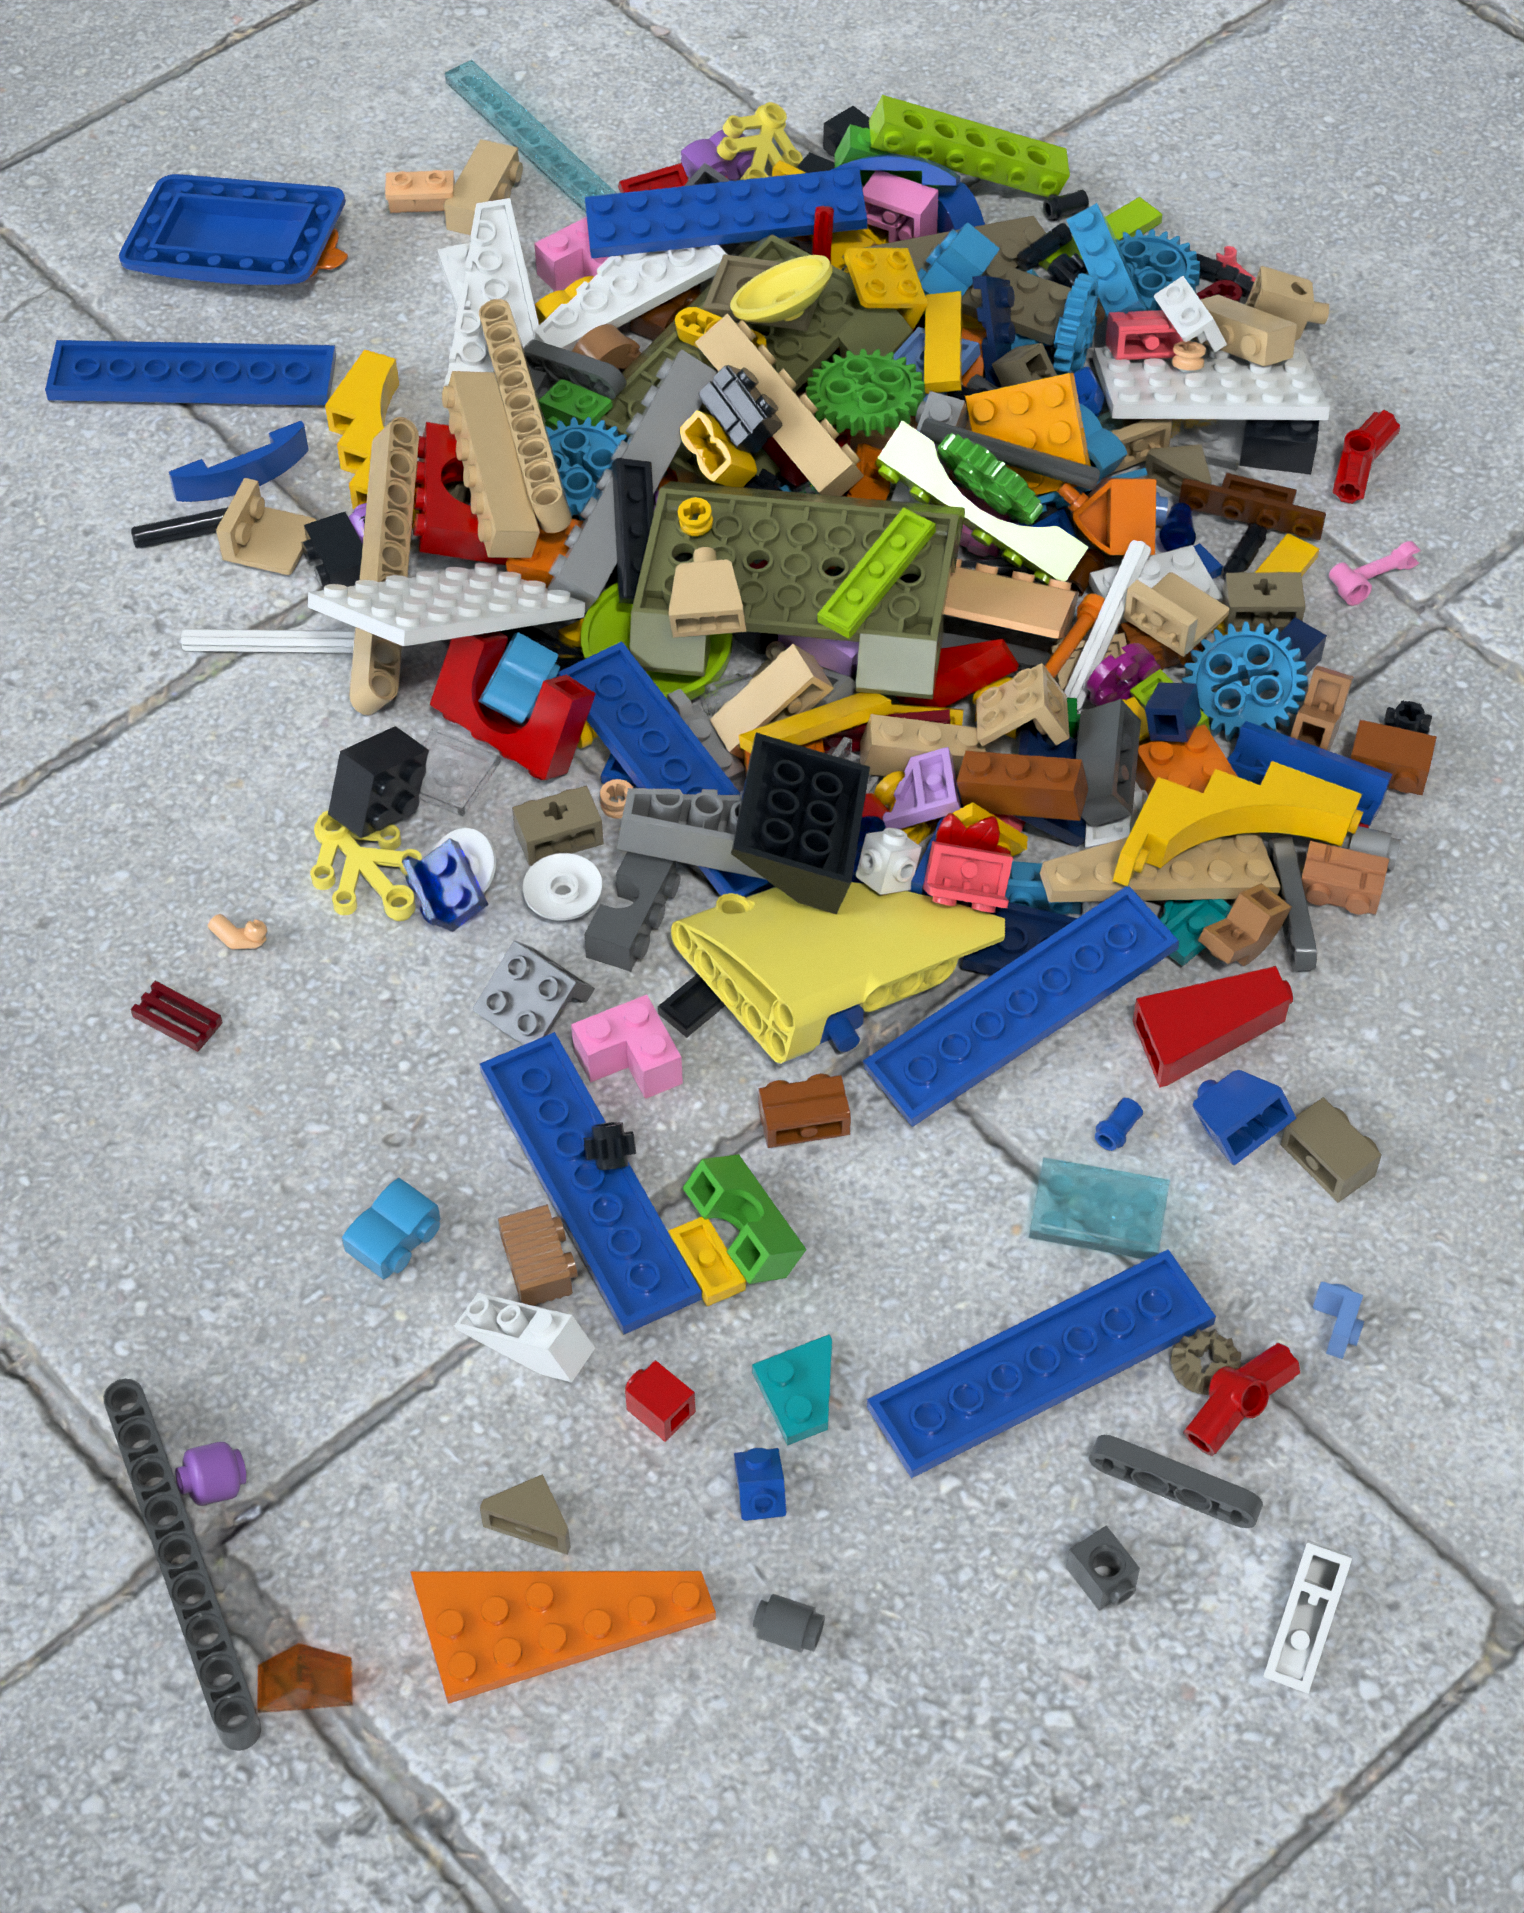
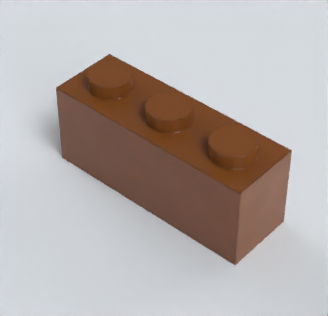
M965 751L956 781L963 807L973 802L993 814L1076 821L1081 819L1089 790L1082 759Z

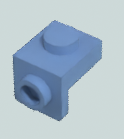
M1320 1282L1313 1309L1337 1317L1326 1354L1343 1359L1348 1344L1357 1346L1364 1325L1363 1320L1356 1318L1363 1295L1353 1292L1349 1287L1342 1284Z

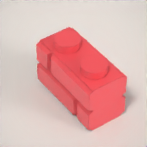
M1162 310L1132 311L1127 314L1124 312H1109L1105 342L1116 360L1173 358L1177 355L1173 351L1174 344L1183 340Z

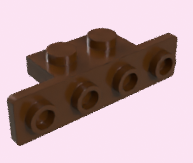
M1227 472L1221 487L1184 478L1181 484L1179 505L1181 507L1189 508L1196 512L1222 516L1229 520H1238L1250 524L1256 523L1259 526H1264L1266 529L1295 534L1301 538L1320 540L1326 518L1325 512L1294 505L1296 489Z

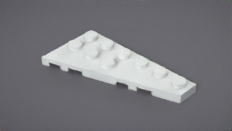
M510 198L476 203L470 236V249L466 259L464 283H462L454 327L455 334L450 350L449 368L444 386H448L452 371L495 373L479 317V309L486 302L493 299H503L509 303L523 348L532 339L536 340L534 330L539 326Z

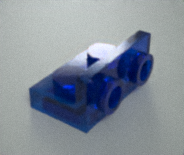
M449 838L422 860H417L410 856L402 860V864L407 872L405 876L406 882L417 894L422 904L420 907L422 916L432 926L437 925L453 932L489 905L458 841Z

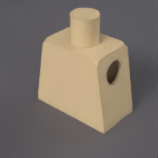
M1264 266L1260 267L1245 304L1296 323L1295 341L1301 338L1307 322L1325 324L1329 315L1328 303L1314 301L1313 283L1310 280Z
M701 547L696 549L693 553L694 562L680 563L676 566L669 605V619L673 638L746 632L743 604L732 562L727 559L717 560L716 551L713 548Z

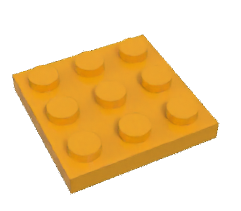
M1074 373L965 396L973 432L1091 466ZM1006 465L1007 468L1016 472L1027 482V488L1034 491L1035 495L1057 491L1065 483Z

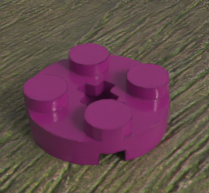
M1139 643L1128 644L1122 647L1126 653L1116 659L1110 654L1095 668L1086 686L1091 692L1090 695H1087V698L1095 707L1119 699L1127 700L1132 698L1130 690L1161 669L1154 656L1144 645Z

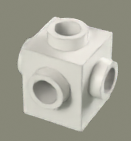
M886 828L881 832L867 833L856 877L880 895L911 890V881L915 875L922 847L909 839L904 831L897 828Z

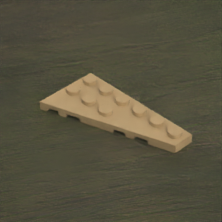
M1259 832L1229 835L1200 843L1175 856L1162 868L1146 863L1142 874L1134 872L1129 886L1142 901L1237 899L1240 892L1261 883L1276 895H1278L1281 888ZM1127 838L1044 861L1040 870V876L1048 901H1105L1126 887L1112 880L1120 852Z

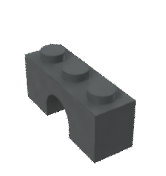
M627 851L616 872L618 897L632 901L633 904L625 908H613L600 904L584 936L586 958L631 972L637 959L645 957L650 944L649 935L653 927H660L665 915V903L668 897H675L680 885L681 876L676 874V861Z

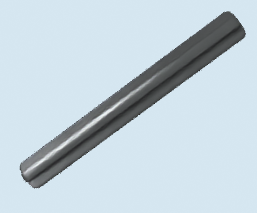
M929 418L924 420L920 430L921 434L939 445L948 434L953 433L955 436L959 434L964 440L968 438L973 444L977 443L985 447L997 460L1003 461L1006 465L1090 490L1095 489L1100 476L1098 468Z

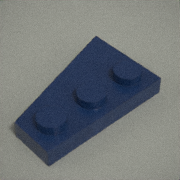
M990 276L972 277L974 289H981L983 302L981 307L977 308L978 322H982V326L987 332V337L983 339L981 345L986 380L991 384L1002 388L992 364L1011 351V344L1015 341V326L1011 322V308L1014 306L1015 301L1014 290L1010 286V280Z

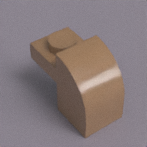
M604 324L593 328L572 349V352L609 363L618 370L619 368L626 369L641 354L639 344L625 337L612 324Z
M1317 665L1314 668L1304 704L1297 713L1290 737L1330 751L1344 715V707L1354 677Z
M1262 883L1240 892L1227 918L1205 927L1198 941L1206 946L1217 959L1225 961L1227 964L1237 961L1242 966H1246L1257 958L1271 943L1283 925L1292 906Z

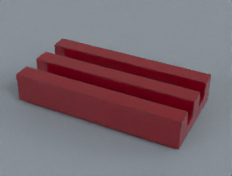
M155 980L150 986L152 991L150 993L145 992L140 997V1005L135 1003L130 1009L133 1018L199 1052L223 1023L221 1015ZM154 1008L171 1017V1020L180 1025H186L201 1034L197 1037L149 1010Z

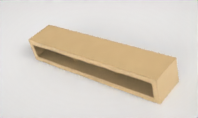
M727 313L701 336L695 344L718 372L724 366L730 365L738 369L747 368L755 375L759 381V384L756 386L761 395L765 394L770 397L778 406V411L775 414L781 420L783 426L772 437L821 495L842 496L864 477L863 473L856 466L861 461L847 443L842 448L837 444L835 439L839 436V433L826 418L821 422L816 419L814 414L818 411V408L805 393L800 397L794 393L793 389L797 384L784 368L778 373L772 366L777 360L763 344L757 348L752 343V340L756 337L754 332L743 320L736 324Z
M452 371L448 386L443 387L442 404L444 408H448L450 415L449 430L451 434H455L457 459L462 461L464 466V485L470 488L471 511L473 514H477L479 522V540L484 542L488 557L531 558L540 531L526 488L495 373Z

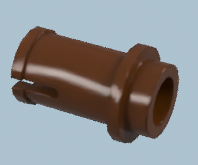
M1094 549L1086 550L1066 582L1072 583L1070 590L1079 592L1078 596H1082L1089 585L1090 573L1105 568V559L1101 553Z

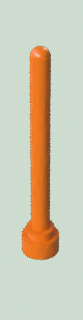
M1087 594L1077 607L1078 620L1045 664L1053 678L1059 673L1089 629H1092L1105 600L1102 596Z

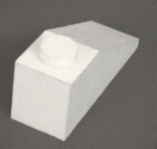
M1307 1540L1265 1669L1264 1678L1309 1694L1352 1561V1555Z

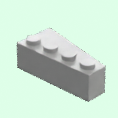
M628 788L616 849L765 879L731 855L743 790H741L740 795H718L717 790L702 789L701 793L683 794L680 789Z

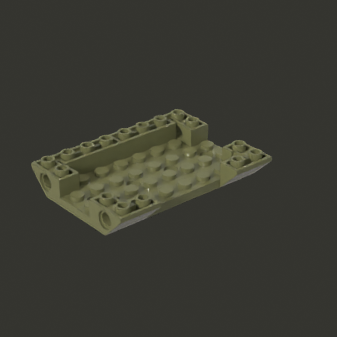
M771 234L750 244L739 256L786 262L811 254ZM832 266L833 271L830 280L819 297L807 331L746 323L751 330L761 334L769 333L765 337L767 348L777 360L772 366L778 373L784 368L796 382L797 386L793 389L794 393L813 374V369H818L821 366V362L826 361L839 346L841 358H846L848 350L854 355H859L861 349H865L867 355H872L876 349H880V356H886L890 352L895 354L913 333V329L896 308L863 307L860 304L850 274ZM712 283L688 307L703 309ZM675 320L622 372L627 385L613 400L611 399L613 407L601 418V420L605 421L606 431L616 426L619 436L626 434L629 439L631 434L626 432V429L637 412L641 415L644 412L646 406L642 405L641 401L651 385L658 386L661 380L656 377L659 368L666 358L673 360L681 349L718 372L699 348L679 339ZM702 403L698 411L712 415L705 404ZM682 441L668 466L676 471L678 482L725 486L705 477L699 468L697 454L689 451ZM763 448L757 453L751 454L756 463L758 476L762 468L776 475L777 478L781 475L780 468Z
M670 481L660 488L631 611L629 651L645 671L705 677L711 649L710 635L673 638L669 619V605L676 566L680 563L694 562L693 557L686 562H679L674 558L683 552L693 554L698 548L710 547L716 551L717 560L727 559L732 562L743 604L746 631L859 642L856 692L933 699L944 638L943 615L950 575L955 573L965 507ZM688 498H702L711 505L713 525L704 535L689 536L680 528L677 511L680 504ZM903 507L936 523L934 535L850 639L818 623V612ZM693 514L691 520H698L700 514ZM757 559H763L768 562L761 569H754L749 566L750 563ZM832 566L844 569L837 576H830L824 573L825 570ZM913 573L920 577L914 583H905L900 580L903 575Z

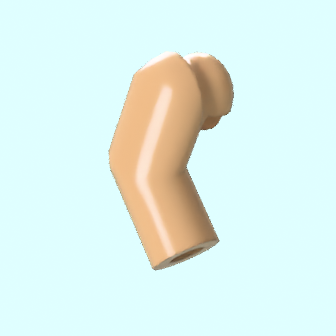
M218 914L208 924L209 930L230 949H256L266 941L267 926L260 920L248 921L245 928H237L224 915Z

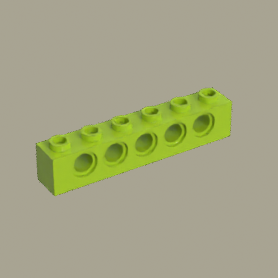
M886 95L881 96L869 119L871 147L898 155L924 158L941 164L952 171L1047 198L1051 194L1058 196L1070 177L1066 148Z

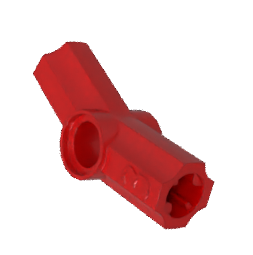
M1386 410L1374 412L1359 429L1352 430L1346 434L1333 487V494L1337 495L1341 502L1353 504L1357 500L1364 499L1373 461L1400 432L1401 425L1396 421L1394 414Z
M1276 1343L1239 1369L1230 1366L1220 1368L1211 1379L1209 1386L1210 1398L1183 1431L1188 1441L1198 1447L1203 1453L1213 1457L1244 1417L1253 1419L1259 1416L1267 1406L1269 1395L1300 1374L1299 1361L1292 1355L1289 1347Z

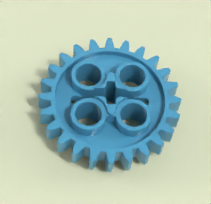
M1137 229L1134 237L1123 232V240L1119 241L1116 239L1147 311L1162 310L1156 302L1154 295L1182 276H1184L1196 293V286L1200 284V261H1197L1196 251H1190L1189 243L1180 245V236L1169 240L1167 231L1163 232L1160 236H1155L1154 229H1151L1148 235H1143L1141 230Z
M1084 273L1078 274L1074 286H1072L1071 291L1068 293L1064 314L1062 317H1059L1054 340V348L1057 349L1054 355L1053 367L1057 376L1074 373L1084 368L1087 349L1092 347L1097 317L1095 316L1099 288L1097 276Z
M573 417L570 426H565L559 420L557 421V430L553 431L547 426L546 428L571 515H578L579 520L584 521L585 518L580 516L582 509L591 496L595 499L597 498L600 490L595 486L606 468L612 470L613 460H611V456L620 441L623 440L627 443L628 438L626 434L619 436L616 426L606 431L604 420H601L596 426H592L591 418L587 417L583 425H578L577 419Z
M1244 622L1242 631L1236 632L1232 624H1228L1227 635L1223 636L1215 629L1213 630L1214 642L1211 643L1203 639L1201 640L1203 652L1191 651V657L1195 663H1185V672L1189 676L1182 678V683L1196 684L1200 709L1208 716L1209 724L1211 723V734L1214 737L1221 730H1225L1226 741L1230 742L1235 733H1240L1245 721L1276 731V724L1278 722L1288 727L1290 726V721L1287 713L1297 715L1300 708L1296 702L1305 701L1306 692L1301 688L1308 687V676L1302 675L1307 672L1306 662L1299 661L1301 658L1299 648L1290 650L1292 646L1290 637H1286L1279 642V629L1277 628L1272 630L1269 635H1266L1264 623H1260L1255 632L1250 631L1248 622ZM1257 656L1268 658V661L1262 665H1254L1250 662ZM1225 665L1231 668L1224 675L1213 673V670L1219 666ZM1277 672L1279 675L1273 676L1272 674ZM1248 679L1250 684L1243 686L1241 680ZM1213 688L1219 689L1217 692H1212ZM1265 690H1274L1278 693L1272 699L1266 700L1259 697ZM1234 699L1240 702L1234 709L1222 707V704L1227 700Z

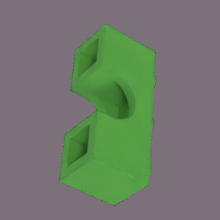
M739 1154L702 1159L683 1186V1190L704 1220L712 1218L724 1219L740 1231L727 1250V1253L749 1284L787 1278L807 1250Z

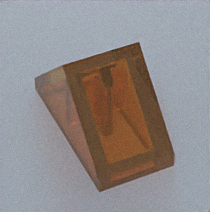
M298 1643L258 1665V1713L353 1706V1663L351 1657Z

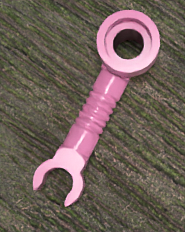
M1407 541L1393 550L1391 555L1353 570L1346 563H1339L1331 569L1329 578L1338 587L1339 595L1348 605H1358L1371 592L1372 586L1368 579L1395 568L1401 570L1403 568L1411 569L1415 567L1419 562L1412 555L1421 550L1413 541Z

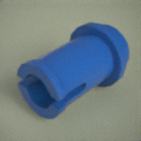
M1122 1098L1106 1121H1100L1095 1127V1140L1097 1143L1109 1151L1123 1147L1126 1143L1127 1133L1143 1115L1141 1106L1130 1098Z

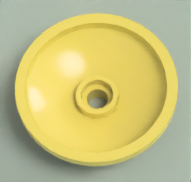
M808 255L788 260L762 272L743 285L733 296L730 308L734 316L747 322L760 323L797 319L804 313L806 308L816 301L827 286L833 271L830 261L822 255Z

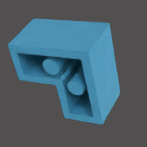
M968 222L958 232L952 229L940 245L938 244L925 261L930 264L926 271L920 268L917 272L925 296L926 294L961 291L963 296L973 284L972 277L983 274L1000 248Z

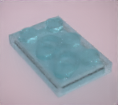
M1043 1157L1029 1238L1147 1260L1159 1253L1170 1180Z

